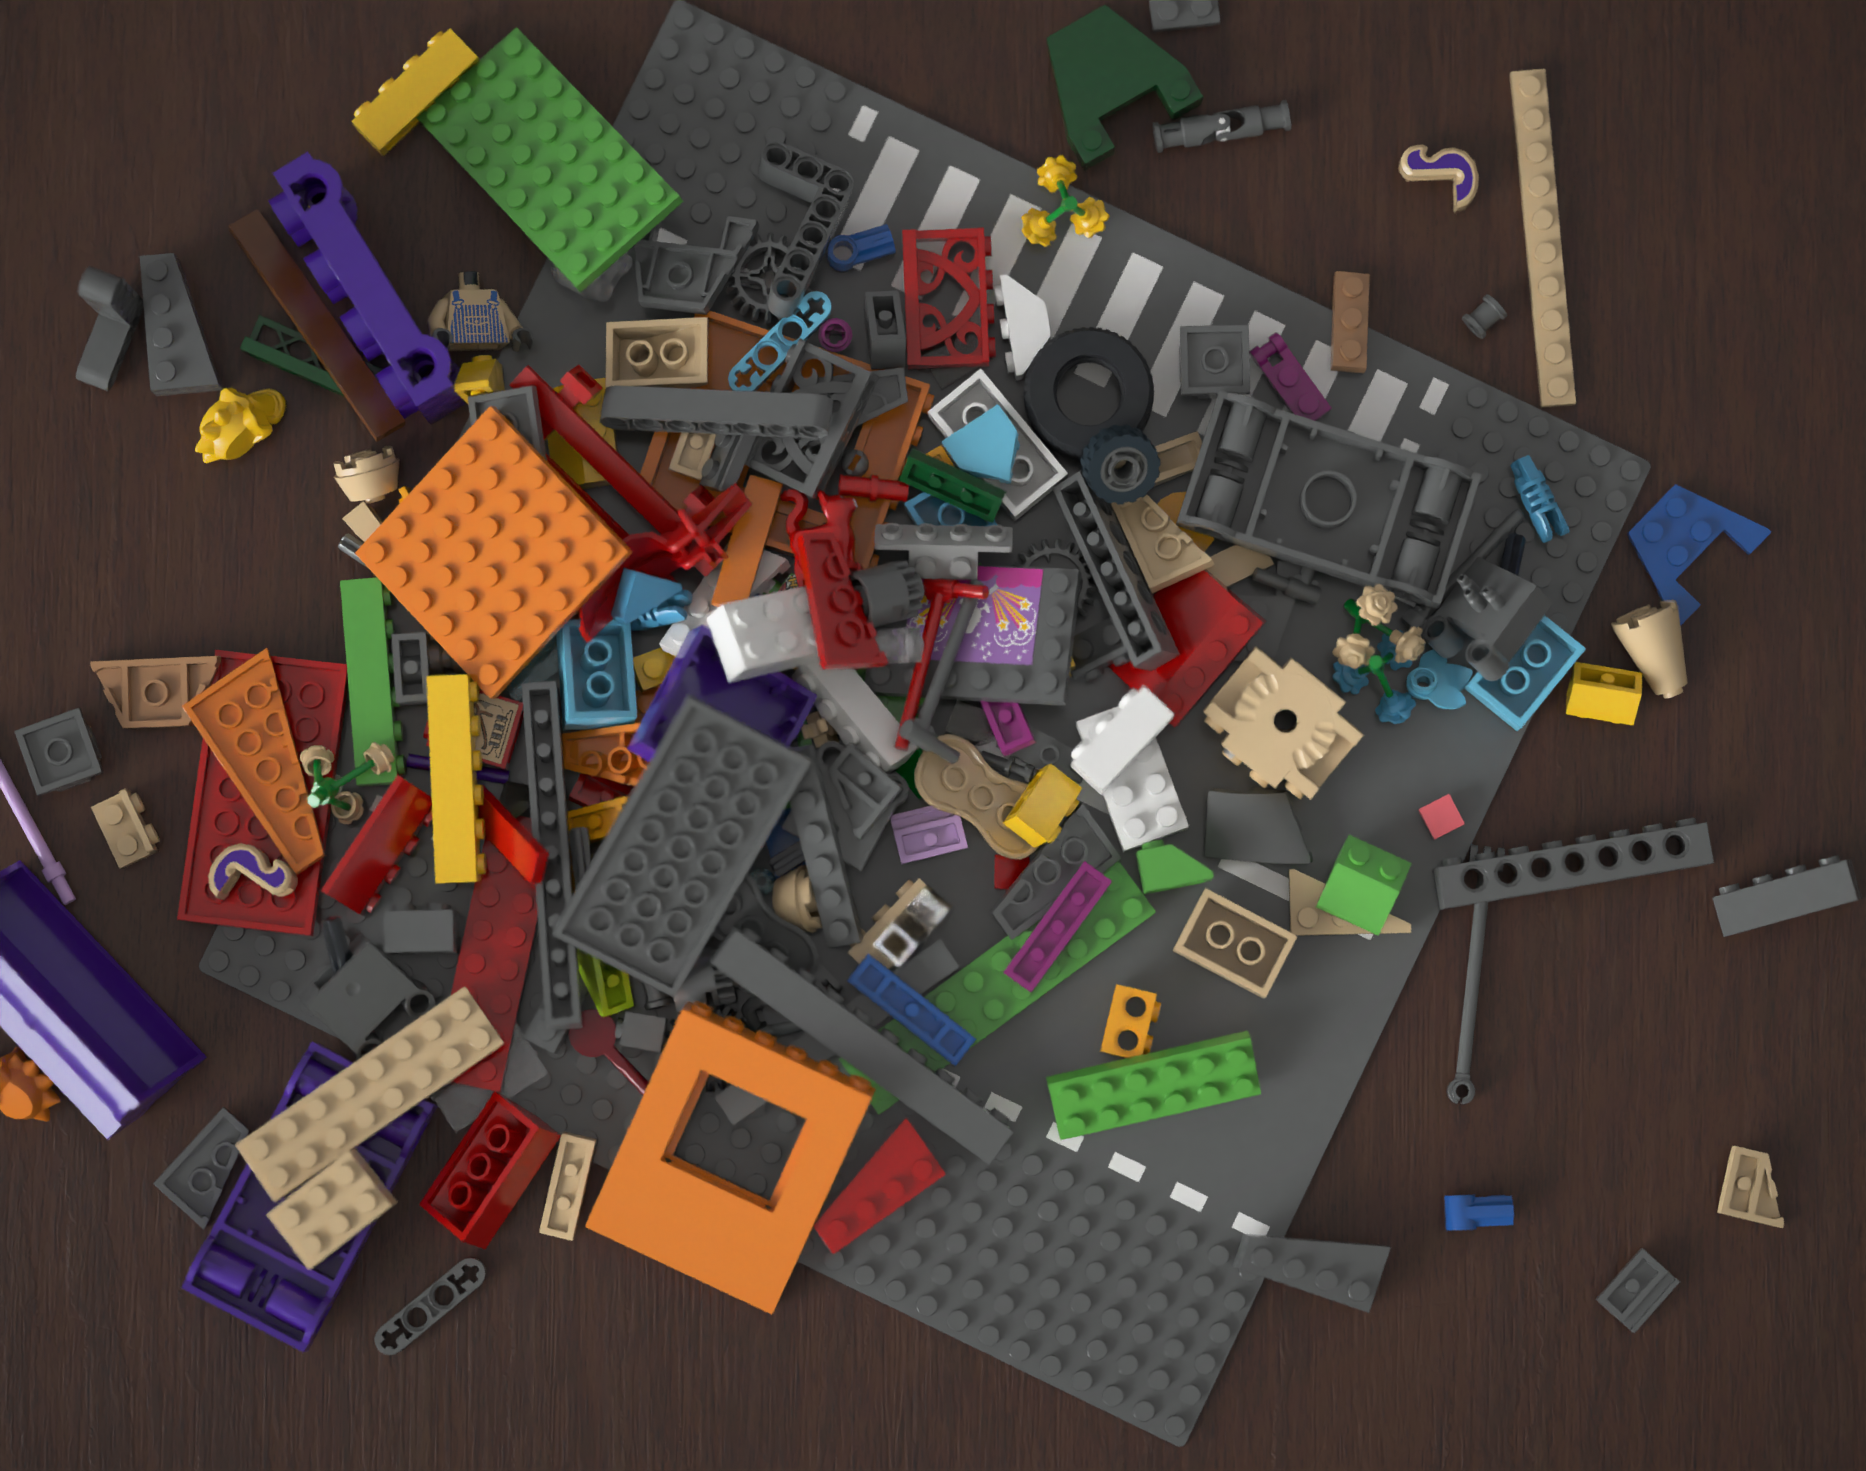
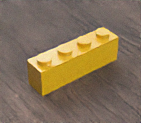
M450 28L445 33L440 31L434 35L427 44L429 48L420 57L417 54L411 57L403 66L405 71L396 80L394 78L387 80L378 91L380 95L371 103L369 101L364 102L355 111L354 116L356 118L352 120V123L382 156L386 155L419 123L416 117L421 112L427 111L431 105L436 103L434 100L448 87L452 88L466 71L480 61L478 56Z

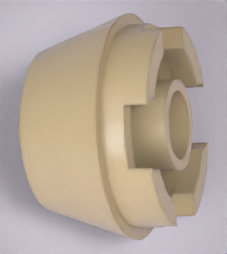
M392 446L383 447L384 453L377 454L376 451H371V449L350 454L344 457L345 464L340 461L333 462L336 471L334 479L350 501L365 500L366 504L378 502L385 499V494L398 488L400 459L395 457Z
M801 865L777 878L774 882L772 905L776 915L806 932L814 933L818 928H823L807 866Z

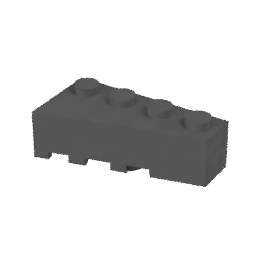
M174 253L140 256L150 391L156 396L223 390L180 260Z
M1839 855L1819 860L1820 867L1807 871L1806 865L1785 870L1787 877L1774 880L1772 874L1752 879L1754 886L1740 889L1739 883L1719 888L1720 895L1712 898L1723 936H1730L1862 899L1851 859L1840 861Z
M1243 1234L1233 1267L1369 1313L1391 1247L1382 1244Z

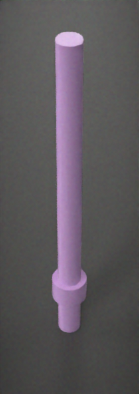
M0 759V788L44 867L42 873L47 882H52L64 905H67L76 900V897L64 877L66 872L60 861H55Z

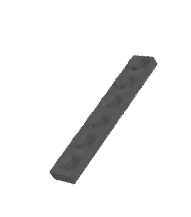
M814 744L792 747L811 759L810 765L789 800L827 947L860 943L863 939V934Z

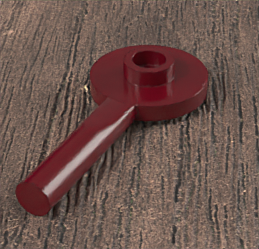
M597 1009L582 1011L583 1028L569 1029V1040L573 1048L578 1053L587 1057L605 1055L644 1096L649 1082L614 1046L616 1041V1025L610 1016L602 1017Z

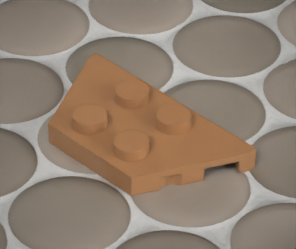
M221 656L92 661L90 663L93 672L97 673L105 689L103 692L115 708V715L122 728L193 726V722L182 705L210 687L221 663Z

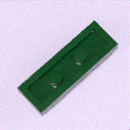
M914 448L908 456L899 479L901 482L990 523L994 522L1007 492Z

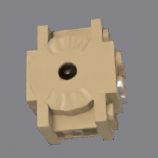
M1256 645L1203 709V712L1208 715L1205 718V722L1219 734L1224 729L1228 732L1221 741V745L1225 747L1222 751L1224 756L1237 766L1242 762L1252 769L1249 772V776L1264 788L1268 784L1276 788L1282 779L1285 778L1287 780L1284 784L1285 787L1299 799L1304 795L1312 799L1323 782L1351 748L1363 737V733L1338 713L1345 704L1344 699L1292 657L1283 666H1280ZM1283 709H1289L1297 716L1294 726L1286 730L1280 729L1274 724V716Z

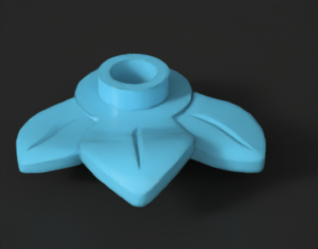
M1433 649L1423 654L1419 667L1409 673L1406 687L1408 692L1417 699H1429L1438 708L1457 709L1466 704L1465 697L1460 691L1470 681L1473 671L1461 665L1447 663V658L1441 657ZM1419 682H1426L1429 687H1421L1417 684Z

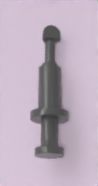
M986 751L980 752L991 768L1004 772V777L1009 778L1010 774L1013 773L1025 777L1026 782L1031 781L1035 770L1034 766L1025 765L1024 767L1015 764L1016 757L1012 755L1009 759Z

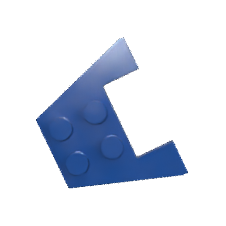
M1675 484L1627 533V536L1646 572L1649 573L1656 586L1661 600H1675L1677 602L1680 625H1682L1701 604L1676 581L1679 575L1722 531L1748 555L1761 544L1771 531L1754 521Z

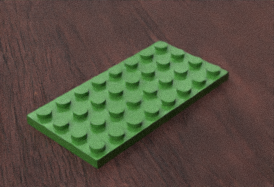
M517 27L483 56L476 65H473L466 71L452 88L448 87L434 100L435 104L416 117L426 130L580 293L683 202L669 184Z

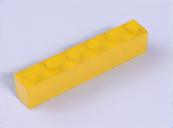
M470 674L427 676L435 883L477 882L481 880V874H486L487 870L486 854L480 853V840L485 839L484 819H479L478 805H483L484 802L483 785L477 784V771L482 770L481 750H476L475 736H480L481 734L479 715L474 716V702L479 701V686L477 681H473L470 678Z

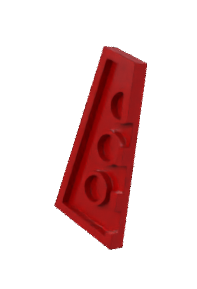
M802 533L797 537V543L821 670L885 666L889 661L885 652H880L875 640L877 633L872 622L868 623L861 607L863 600L859 591H855L848 577L851 572L834 533Z

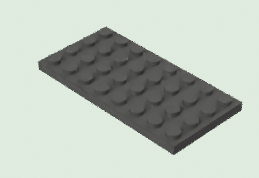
M688 694L552 930V934L675 998L810 765V757Z

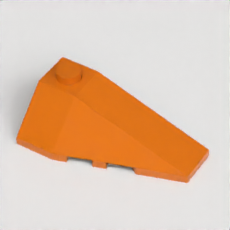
M641 723L562 733L564 769L636 786L649 762L627 748Z

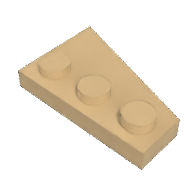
M1148 495L1136 499L1133 503L1126 502L1124 505L1112 502V508L1152 594L1214 566L1213 560Z

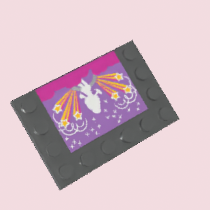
M880 560V565L886 564V563L895 562V561H881V560ZM978 565L977 580L982 582L984 586H988L989 596L987 599H978L940 699L1066 705L1082 575L1080 570ZM952 579L958 580L960 583L969 584L971 581L963 579ZM925 595L920 601L923 608L918 610V616L875 627L877 645L880 652H885L889 661L883 667L866 668L865 683L876 696L907 697L931 603ZM958 597L949 604H944L921 698H926L964 597Z

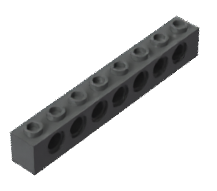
M1696 818L1675 821L1676 828L1664 830L1662 823L1642 827L1643 833L1630 835L1629 829L1608 832L1609 839L1596 841L1595 835L1575 838L1576 844L1563 846L1562 840L1542 843V850L1529 852L1528 846L1508 849L1509 856L1496 858L1495 851L1476 854L1474 855L1475 861L1462 863L1461 857L1441 860L1442 867L1433 869L1440 910L1709 865L1714 863L1707 822L1697 824ZM1669 837L1676 838L1680 843L1681 848L1677 855H1672L1666 850L1665 843ZM1636 842L1642 843L1647 849V856L1643 861L1637 860L1632 854V847ZM1602 848H1607L1613 853L1614 861L1610 867L1602 865L1599 861L1598 854ZM1569 853L1575 854L1580 859V868L1577 872H1571L1565 866V858ZM1535 859L1542 860L1547 866V873L1543 878L1536 877L1532 873L1531 865ZM1501 865H1507L1513 870V880L1509 884L1503 883L1498 878V869ZM1468 870L1475 871L1480 877V884L1476 889L1467 887L1464 882V875Z

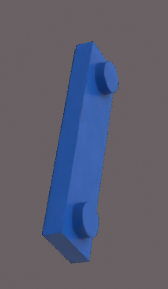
M870 954L864 957L846 980L954 1066L958 1064L976 1041L975 1037Z

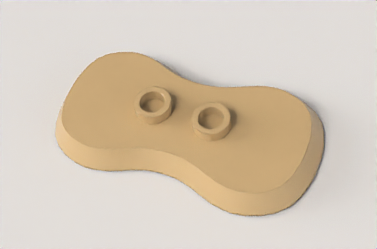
M951 734L937 737L938 740L960 753V757L956 763L952 764L931 751H923L918 760L914 778L916 787L923 799L940 811L952 813L968 820L979 830L987 843L998 854L1011 859H1022L1031 855L1038 847L1034 848L1003 824L1028 784L1000 775L988 765L978 749L967 739Z

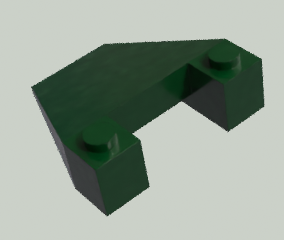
M1106 5L1099 7L1046 38L1067 141L1084 171L1114 155L1115 146L1100 121L1153 91L1156 92L1172 121L1202 105L1203 95L1187 68Z

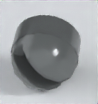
M860 450L846 452L841 461L842 470L847 476H863L869 467L866 454ZM857 454L861 459L854 471H851L848 467Z

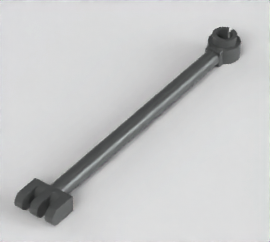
M1471 844L1468 862L1475 861L1474 855L1478 854V845ZM1484 846L1483 853L1491 852V847ZM1498 847L1496 858L1505 856V848ZM1504 865L1499 867L1498 872H1503ZM1479 875L1477 876V886H1476V888H1477V887L1479 886V884H1480V877H1479ZM1488 902L1474 904L1455 1079L1447 1086L1448 1098L1455 1104H1458L1460 1097L1456 1094L1457 1086L1463 1084L1467 1087L1468 1094L1462 1098L1461 1105L1469 1103L1475 1096V1087L1470 1081V1067Z

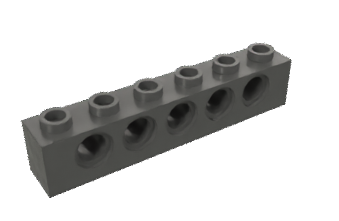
M1081 471L1053 487L1052 489L1133 666L1153 671L1180 655L1111 504L1103 498L1100 499L1094 493Z

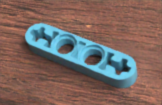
M819 291L806 294L794 315L782 318L732 368L728 377L732 391L756 392L785 362L790 347L793 344L797 345L799 339L806 341L829 318L832 307L830 299L826 294ZM811 300L815 303L822 300L824 302L822 305L824 313L821 315L817 312L813 313L808 318V322L813 325L807 328L803 319L796 316V314L801 311L804 317L810 311L808 303ZM791 322L797 323L802 328L800 338L795 341H789L782 335L784 326ZM768 346L773 347L778 352L776 362L771 365L762 364L758 359L760 350ZM752 359L756 367L765 373L760 377L758 372L755 371L750 377L752 384L750 387L745 385L737 387L738 379L736 375L739 372L746 375L752 369V366L747 364Z

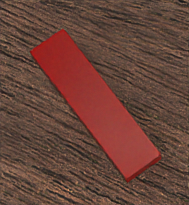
M483 785L484 802L483 805H478L479 819H484L485 836L531 884L541 883L549 852Z

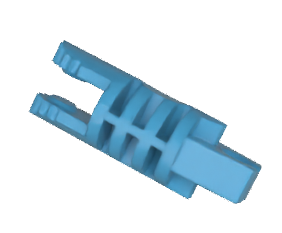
M1529 455L1514 461L1510 466L1515 477L1516 489L1521 494V500L1526 510L1530 513L1529 516L1543 543L1551 541L1553 531L1545 515H1547L1555 533L1560 536L1568 534L1570 531L1557 502L1554 500L1549 485L1546 484V479L1541 470L1536 468Z
M681 590L630 622L631 631H645L686 620L688 614L683 607L690 605L693 594L688 590Z

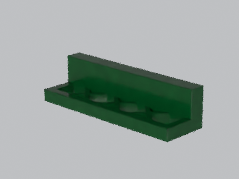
M259 315L250 337L245 336L240 349L244 354L345 397L329 373L321 369L319 359L309 344L308 347L312 357L299 360L290 355L287 346L300 341L308 344L300 332ZM264 326L277 331L281 341L280 344L269 347L258 342ZM283 334L292 337V339L285 341ZM283 348L285 353L278 350ZM364 361L377 379L375 374L384 369ZM314 362L316 367L309 363Z

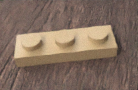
M565 1131L562 1132L539 1233L571 1241L575 1238L597 1139Z

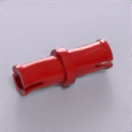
M843 474L839 476V495L868 498L869 502H876L877 499L907 502L909 485L904 482L879 479L878 475L871 474L870 478L844 476Z

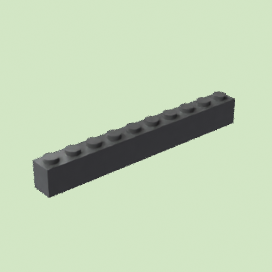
M556 681L522 684L532 836L549 852L543 880L541 883H536L545 1022L548 1031L583 1028L577 947L552 934V930L573 895L559 688Z
M735 926L731 929L710 958L714 966L990 1165L1014 1132L1007 1125L1011 1120L995 1107L991 1112L980 1105L983 1099L966 1087L962 1092L952 1085L956 1079L940 1067L936 1072L925 1065L928 1059L911 1047L907 1052L897 1045L900 1038L885 1027L881 1032L870 1025L873 1019L857 1007L852 1012L842 1005L845 998L830 987L826 991L820 989L814 984L817 978L802 967L796 971L786 963L789 958L775 947H772L770 951L759 944L762 938L746 926L742 931Z

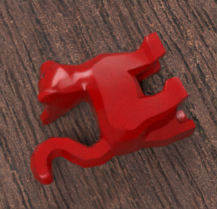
M791 488L785 490L780 495L781 501L795 502V508L786 519V532L790 538V548L795 555L794 572L798 587L805 586L797 537L802 533L833 532L850 572L864 569L860 563L855 562L856 538L850 524L853 513L857 508L854 498L844 497L839 494L827 496L824 491H818L821 509L828 520L827 524L801 529L798 523L806 514L809 502L806 494Z

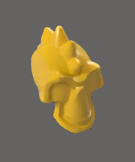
M233 387L224 388L220 392L219 400L208 409L202 418L199 427L201 439L198 441L195 451L203 454V461L205 463L219 459L232 460L241 457L255 443L264 440L272 433L273 428L271 424H277L284 415L286 407L285 398L280 392L273 389L259 390L246 395L238 392Z

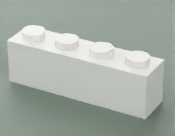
M820 662L799 666L791 676L795 682L818 695L814 702L815 707L818 709L821 717L825 718L840 735L842 742L846 746L849 743L854 744L887 774H890L906 763L917 750L918 746L911 742L909 743L908 751L894 748L900 726L899 722L853 668L821 670Z

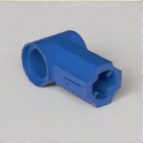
M881 225L852 235H838L830 241L827 251L829 265L834 270L843 272L852 269L855 265L895 254L894 241L888 225ZM844 246L850 249L852 256L847 260H839L835 257L833 251L837 247Z
M1444 1196L1447 1231L1473 1230L1480 1226L1513 1225L1514 1206L1512 1196Z

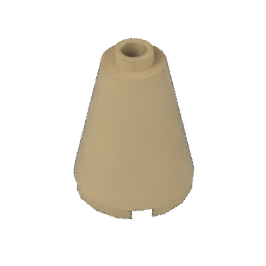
M1675 600L1661 601L1662 608L1660 609L1656 607L1651 608L1650 605L1638 608L1617 618V623H1611L1613 631L1655 695L1663 694L1665 699L1681 694L1683 692L1682 687L1688 683L1679 609Z

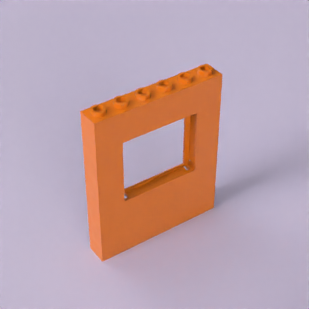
M710 310L707 315L695 313L694 318H708V385L690 389L732 390L728 381L730 371L769 330ZM784 336V338L787 339V340H789V341H795V340H796V339H793V338ZM769 346L762 348L758 354L759 361L764 365H771L778 358L776 349ZM823 349L867 371L886 370H871V366L868 363ZM751 359L747 364L751 365L752 369L746 375L740 372L736 375L738 379L736 386L745 385L750 387L752 385L750 382L751 375L757 371L761 377L765 372L758 369ZM811 359L805 363L802 369V376L804 378L811 377L813 373L812 368L817 371L819 377H825V368L820 360ZM784 362L756 392H770L775 378L783 374L787 363ZM833 364V376L853 374ZM905 376L908 402L863 423L854 450H860L865 453L869 461L868 470L861 477L870 478L871 474L878 475L879 479L899 481L908 459L911 445L918 447L924 427L918 425L922 413L928 414L933 404L935 395L929 394L931 390L930 384ZM796 383L793 387L792 392L797 389H800V387ZM655 431L640 475L677 511L679 509L685 510L687 506L683 501L692 491L700 486V481L669 470L681 433ZM856 454L848 467L851 471H854L861 459L859 455ZM744 465L736 483L743 493L746 487H743L749 470L747 465ZM708 490L715 498L723 493ZM844 496L854 498L857 503V508L853 513L850 523L856 538L855 562L860 563L864 569L877 566L880 556L875 554L876 549L874 548L875 525L887 524L886 519L889 510L896 511L899 501L877 499L876 502H869L868 498ZM779 499L765 548L795 558L790 548V538L786 532V519L795 508V504ZM807 508L806 514L798 525L801 529L824 525L823 523L827 524L828 520L824 513ZM722 512L707 528L710 529L726 516L725 513ZM733 528L726 535L731 536Z
M688 1001L678 1017L585 1227L765 1312L773 1314L876 1088L871 1087V1083L861 1076L852 1075L850 1077L839 1072V1068L829 1061L820 1060L818 1062L807 1057V1052L793 1045L786 1047L775 1042L776 1038L767 1032L757 1031L756 1033L745 1028V1024L735 1017L726 1016L724 1018L713 1013V1009L705 1003L699 1001L692 1003ZM709 1074L807 1119L770 1200L673 1155ZM668 1158L672 1161L671 1163L665 1161V1159ZM768 1205L772 1207V1209L765 1208V1206Z

